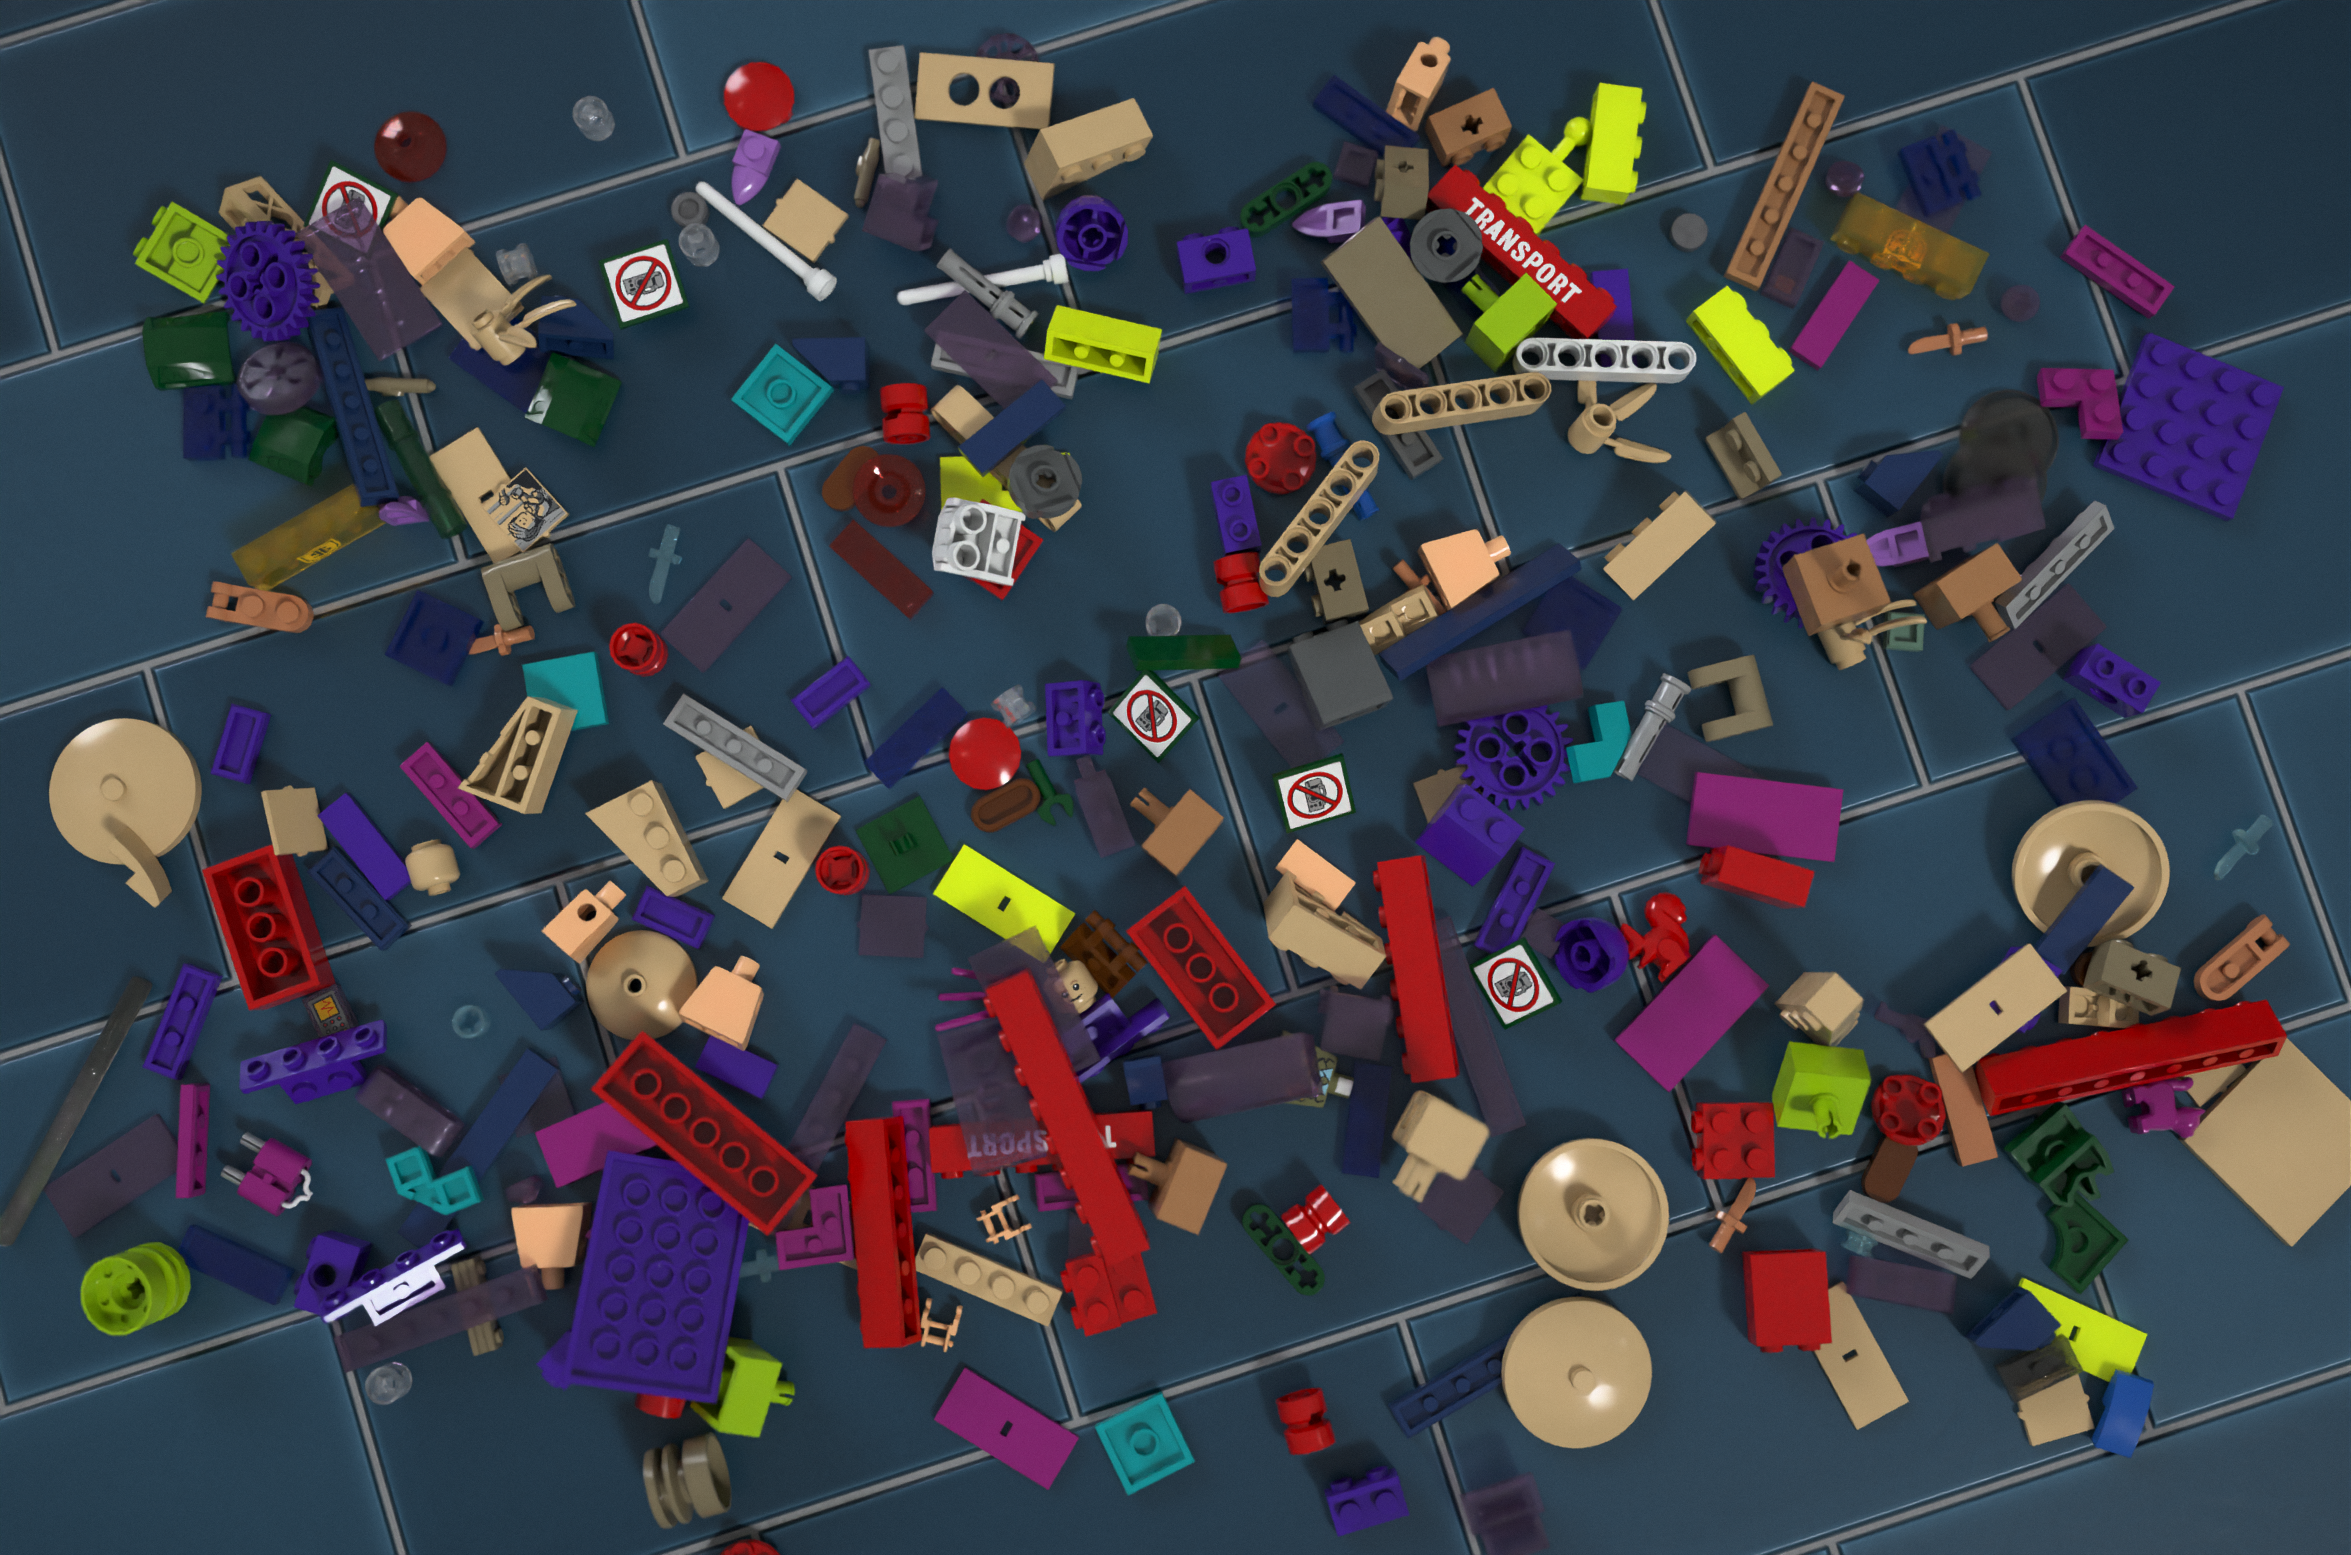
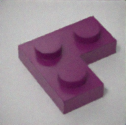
M2041 368L2037 374L2041 407H2077L2081 439L2118 440L2123 433L2114 370Z
M847 1184L810 1188L809 1196L813 1226L775 1231L779 1270L855 1260Z

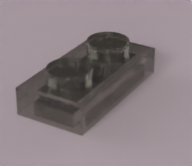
M2063 1334L2056 1336L2044 1348H2037L2034 1351L2026 1350L1994 1365L2010 1399L2014 1403L2083 1372L2067 1337Z

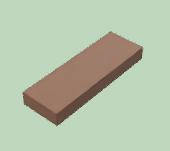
M1946 1053L1929 1057L1928 1060L1935 1084L1942 1091V1100L1946 1114L1945 1120L1958 1166L1963 1167L1997 1158V1151L1973 1066L1971 1065L1964 1072H1959Z

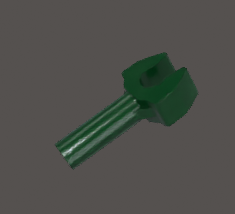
M1039 759L1028 763L1026 766L1043 797L1042 806L1037 810L1041 819L1054 827L1056 826V821L1051 814V808L1054 804L1063 805L1067 815L1072 818L1074 802L1070 794L1062 795L1055 791Z

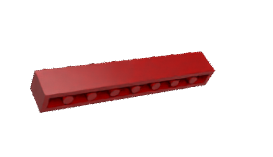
M1030 967L988 985L986 988L988 996L983 997L984 1004L990 1017L994 1018L997 1016L1003 1030L999 1031L998 1034L1002 1045L1007 1053L1013 1051L1018 1062V1065L1014 1066L1017 1079L1022 1087L1028 1085L1034 1098L1029 1100L1031 1110L1037 1121L1043 1120L1049 1133L1044 1135L1046 1144L1052 1156L1059 1154L1064 1166L1059 1169L1060 1175L1067 1190L1072 1188L1075 1190L1079 1202L1075 1203V1208L1082 1224L1089 1222L1094 1236L1090 1237V1242L1097 1258L1104 1257L1109 1267L1150 1249V1238Z
M2267 999L2252 1003L2250 1001H2242L2233 1007L2218 1010L2209 1008L2197 1014L2184 1017L2170 1016L2160 1022L2146 1025L2137 1023L2128 1026L2126 1029L2112 1032L2098 1031L2084 1038L2074 1040L2064 1038L2056 1041L2054 1044L2040 1047L2026 1046L2016 1052L2002 1055L1992 1053L1978 1060L1974 1073L1982 1101L1989 1116L2276 1057L2284 1045L2287 1034Z

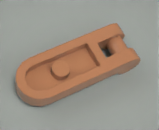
M213 581L211 593H214L212 606H207L205 616L206 618L289 633H300L311 625L314 619V611L306 600L294 595ZM229 597L238 598L236 611L227 610Z
M2265 914L2256 917L2247 925L2244 931L2198 969L2193 980L2195 990L2202 998L2210 1001L2226 1000L2286 950L2290 945L2289 941L2282 934L2277 935L2271 928L2273 923ZM2259 937L2265 943L2263 949L2255 942Z

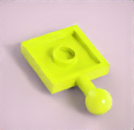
M1575 117L1568 121L1564 129L1565 137L1552 152L1548 151L1528 134L1483 189L1489 194H1497L1505 202L1506 209L1516 218L1521 216L1527 220L1533 227V233L1538 236L1584 180L1562 161L1575 146H1583L1590 141L1593 133L1591 123L1583 117Z

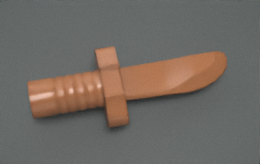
M1958 323L1949 324L1947 326V334L1918 339L1909 346L1908 353L1917 354L1949 347L1952 356L1960 355L1962 353V345L1986 341L1988 337L1985 327L1960 331Z
M1401 559L1392 567L1395 573L1408 586L1407 591L1403 594L1424 584L1439 616L1447 612L1427 589L1426 586L1432 581L1428 574L1418 578L1404 559Z
M500 624L494 625V635L458 643L457 649L464 654H477L498 648L500 655L504 656L511 653V645L533 640L535 633L531 625L505 632Z
M1753 1178L1746 1180L1728 1214L1720 1210L1717 1211L1714 1218L1720 1221L1721 1225L1708 1245L1713 1250L1722 1253L1734 1231L1744 1234L1747 1226L1740 1222V1219L1753 1201L1756 1193V1183Z

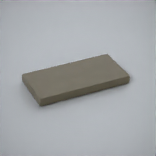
M1380 216L1375 217L1320 262L1404 379L1411 377L1463 334Z

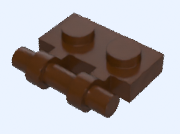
M1094 910L1085 921L1095 931L1093 932L1083 922L1061 945L1060 949L1071 960L1081 961L1091 973L1098 986L1106 994L1109 993L1113 999L1136 975L1126 963L1138 973L1148 962L1138 953L1140 949L1133 941L1129 944L1114 929L1116 925L1109 918L1105 920ZM1103 939L1119 954L1118 956L1102 941Z

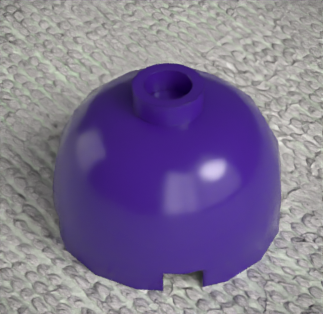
M1083 195L1071 200L1061 210L1056 221V243L1059 251L1072 267L1083 271H1100L1106 268V264L1111 263L1114 259L1117 261L1122 257L1128 244V228L1121 211L1109 199L1098 195Z
M1585 917L1572 920L1563 925L1556 935L1555 943L1559 942V953L1554 954L1555 963L1564 980L1576 990L1582 988L1588 993L1602 990L1617 982L1627 968L1629 960L1627 941L1618 927L1605 919Z

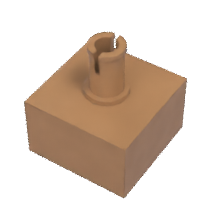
M1864 533L1795 555L1782 567L1808 636L1875 615L1891 603Z
M1996 543L1970 556L1913 593V596L1936 630L1972 615L1988 638L1987 640L1992 642L2010 630L1992 602L1995 597L2023 579L2000 545Z
M1144 787L1140 791L1139 796L1150 805H1145L1137 797L1130 804L1132 808L1134 807L1155 825L1153 828L1155 831L1141 846L1142 850L1176 878L1222 824L1224 817L1191 789L1187 791L1175 807L1168 808Z
M1175 1137L1165 1164L1135 1152L1131 1160L1145 1168L1130 1163L1127 1174L1155 1184L1147 1205L1151 1212L1160 1220L1199 1235L1228 1164L1216 1153Z

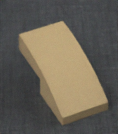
M1423 584L1383 605L1360 621L1359 624L1373 654L1377 655L1406 637L1407 634L1416 631L1439 617V613Z
M129 827L106 847L108 851L135 873L126 884L154 908L172 892L169 880L159 861L149 847Z
M2064 986L2067 992L2059 997L2058 1023L2124 1029L2139 1023V1010L2086 988Z

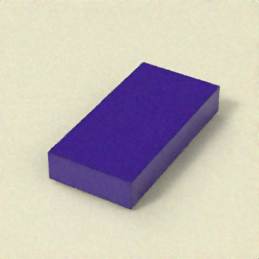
M847 656L791 699V702L812 729L815 730L872 685L852 659Z
M231 704L210 774L250 784L271 714Z
M646 886L631 919L694 948L701 949L716 915L675 897H668L662 891L653 887Z
M710 1035L695 1068L762 1099L770 1086L779 1064L748 1049L742 1051Z

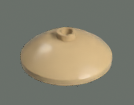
M649 930L626 932L607 942L594 957L586 980L588 1002L597 1020L613 1034L629 1040H634L641 1031H644L652 1039H656L675 1030L683 1023L678 1014L680 1009L698 987L696 969L687 951L671 937ZM635 978L639 979L642 983V988L637 993L633 992L630 986Z

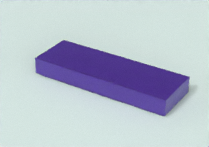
M1628 269L1592 271L1590 283L1596 288L1602 287L1608 291L1614 299V304L1617 306L1613 317L1596 334V339L1635 341ZM1598 354V363L1601 367L1612 366V360L1609 356ZM1637 355L1632 356V362L1636 367H1638Z
M346 792L317 815L384 900H391L411 883L404 859L351 793Z
M1524 847L1520 848L1473 946L1492 954L1518 940L1555 863Z
M190 963L183 964L142 1068L174 1080H182L222 980V975Z

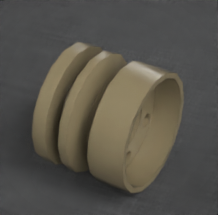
M712 1432L687 1438L684 1441L682 1453L674 1443L667 1444L663 1450L656 1447L649 1449L645 1453L644 1479L646 1492L653 1515L661 1528L669 1529L675 1527L678 1521L682 1524L689 1523L692 1520L694 1508L702 1518L728 1512L731 1508L732 1494L729 1471L720 1442Z

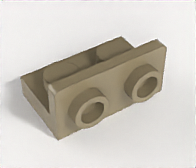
M1746 412L1736 416L1723 428L1705 438L1707 446L1740 500L1770 485L1782 475Z

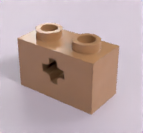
M1492 88L1428 116L1425 131L1442 167L1451 163L1457 166L1469 161L1474 156L1473 154L1480 150L1486 149L1487 152L1501 147L1505 144V139H1507L1512 125L1495 89Z

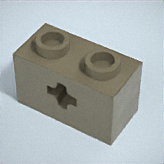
M1385 146L1383 160L1377 159L1374 180L1376 182L1374 201L1381 202V217L1421 220L1425 216L1429 191L1428 149Z
M1351 539L1323 545L1303 571L1306 582L1313 581L1316 595L1311 596V602L1315 616H1322L1323 623L1326 625L1366 615L1369 607ZM1330 575H1333L1336 581H1342L1338 591H1334L1330 585H1325Z
M2111 939L2094 947L2083 988L2152 1016L2171 1008L2181 968L2168 963V959L2164 956L2154 953L2146 954L2134 949L2130 942L2121 939Z

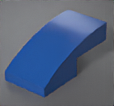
M2118 1369L2115 1370L2101 1399L2105 1410L2091 1437L2094 1447L2128 1458L2132 1457L2149 1410L2154 1387L2152 1380Z

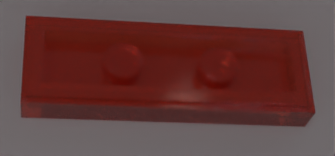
M854 520L829 545L837 555L910 620L935 594Z

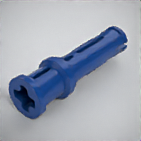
M1330 412L1310 422L1306 428L1308 432H1313L1322 450L1320 453L1321 458L1329 461L1334 468L1351 443L1349 439H1344L1335 421L1337 418L1336 413ZM1342 485L1347 495L1350 492V490ZM1366 488L1353 506L1359 521L1372 516V513L1375 514L1380 511L1368 488Z

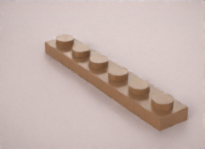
M1811 82L1723 277L1754 291L1760 288L1843 102L1844 95L1815 82Z

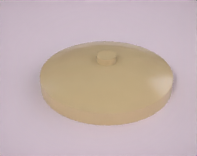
M122 718L108 720L95 724L81 732L60 754L50 780V808L57 828L67 842L76 850L100 862L125 865L108 851L106 847L128 827L141 838L156 858L166 854L181 842L191 829L199 811L202 794L201 777L197 763L188 747L169 730L157 724L137 719Z
M2099 800L2073 802L2060 806L2042 816L2023 836L2015 852L2012 864L2013 890L2025 915L2039 930L2045 933L2100 864L2104 865L2131 883L2135 888L2087 947L2098 946L2111 939L2123 940L2131 936L2153 918L2165 898L2169 884L2170 868L2168 855L2156 831L2143 818L2130 809L2115 803Z
M1583 1138L1558 1145L1545 1153L1533 1165L1519 1193L1517 1218L1519 1231L1527 1251L1545 1272L1568 1286L1597 1291L1625 1285L1650 1267L1665 1242L1669 1225V1208L1666 1193L1659 1177L1639 1154L1610 1140Z
M1566 1297L1553 1300L1538 1307L1519 1323L1506 1345L1502 1360L1501 1377L1508 1404L1528 1431L1541 1440L1556 1446L1586 1448L1613 1439L1626 1430L1637 1418L1644 1407L1650 1391L1652 1365L1648 1347L1641 1333L1617 1308L1593 1298Z

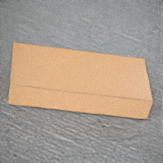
M1296 839L1275 868L1282 875L1288 870L1297 876L1294 883L1311 896L1315 891L1323 895L1325 899L1322 904L1335 912L1356 883L1298 839Z

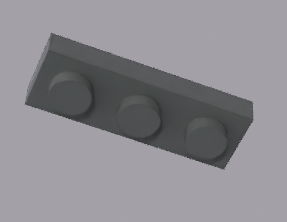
M1385 369L1356 385L1352 390L1371 421L1373 412L1387 394L1398 391ZM1385 408V412L1390 418L1399 419V415L1394 409ZM1425 430L1394 435L1380 433L1410 480L1415 479L1443 460L1442 455Z

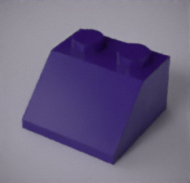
M1458 784L1414 843L1473 887L1505 856L1525 828L1468 784Z

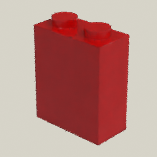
M1729 845L1710 849L1709 854L1705 853L1699 866V874L1703 875L1701 884L1783 909L1805 907L1815 872Z
M1817 1248L1742 1251L1748 1342L1756 1347H1760L1761 1352L1768 1353L1782 1352L1785 1345H1797L1798 1350L1817 1351L1821 1350V1344H1831L1832 1332L1826 1252Z

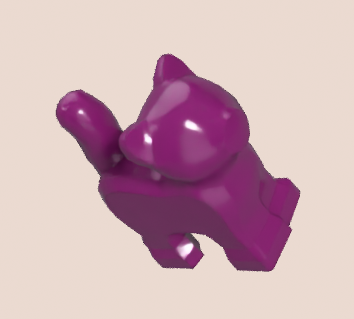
M2185 1077L2182 1080L2171 1078L2127 1087L2126 1090L2121 1091L2124 1107H2131L2139 1103L2142 1114L2127 1118L2131 1133L2140 1135L2149 1133L2150 1130H2173L2181 1138L2194 1136V1131L2200 1125V1116L2205 1113V1110L2187 1106L2176 1108L2174 1091L2183 1092L2189 1090L2194 1084L2193 1079L2190 1077Z

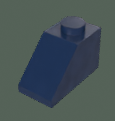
M563 295L541 297V306L565 299L573 300L577 305L556 311L539 319L538 338L540 353L552 354L554 352L561 355L614 359V333L579 299H572Z
M865 337L792 338V346L797 354L834 390H839L841 394L854 395L861 393V389H870V346Z
M1939 450L1886 455L1876 463L1871 460L1858 474L1857 477L1862 481L1854 491L1885 516L1889 517L1901 509L1944 454Z
M499 969L494 973L541 1031L551 1030L584 1002V999L579 995L582 991L580 985L569 974L564 976L562 973L519 969Z
M1161 1053L1125 1059L1123 1067L1131 1105L1139 1104L1140 1111L1162 1107L1161 1100L1168 1099Z
M2018 1286L1964 1337L1970 1343L1980 1348L2034 1351L2037 1348L2041 1349L2049 1345L2056 1337L2055 1331L2061 1324L2029 1290Z

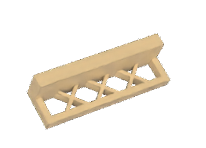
M261 176L225 188L219 214L234 230L235 227L245 226V222L271 221V216L286 220L290 224L291 230L296 232L294 241H304L305 245L310 246L315 251V255L308 262L309 268L319 269L320 267L331 270L339 277L328 282L319 271L312 275V281L320 284V288L313 289L312 292L319 299V303L310 304L313 310L326 309L332 293L354 285L356 277L312 230L303 226L304 221ZM259 191L268 203L264 204L254 201L247 194Z

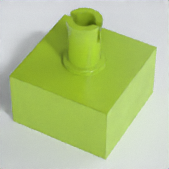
M1527 273L1500 297L1476 274L1472 281H1468L1462 288L1461 292L1484 313L1474 322L1465 344L1495 373L1516 353L1522 341L1531 338L1546 324L1557 303Z
M1789 1041L1771 1096L1777 1126L1817 1131L1822 1138L1826 1137L1827 1132L1829 1139L1836 1138L1840 1134L1852 1135L1871 1082L1864 1050Z
M728 1336L717 1403L691 1401L690 1407L718 1432L759 1437L770 1402L785 1406L790 1405L793 1399L785 1397V1394L794 1395L795 1386L792 1381L777 1380L782 1363L753 1340Z

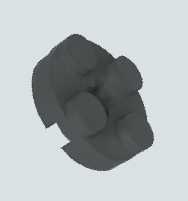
M1450 208L1434 210L1425 215L1415 226L1410 241L1411 258L1415 267L1426 278L1441 283L1459 281L1468 276L1478 265L1483 249L1482 233L1477 223L1465 212ZM1440 236H1443L1445 239H1449L1451 236L1455 238L1456 242L1453 245L1455 253L1450 256L1446 252L1442 255L1437 253L1436 249L1440 246L1437 239Z
M1036 445L1023 450L1016 457L1015 462L1010 468L1007 486L1012 500L1028 518L1058 517L1068 512L1076 504L1082 485V474L1077 462L1066 452L1063 455L1058 451H1054L1052 446ZM1039 475H1044L1046 479H1053L1054 483L1050 485V488H1043L1037 484Z

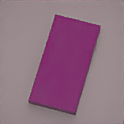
M1695 772L1686 844L1711 848L1729 845L1753 853L1835 862L1844 789Z
M1712 935L1613 1041L1666 1092H1670L1769 985L1717 935Z

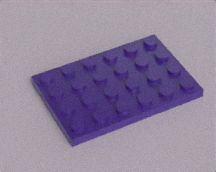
M607 1151L561 1383L713 1404L717 1403L749 1220L679 1162Z

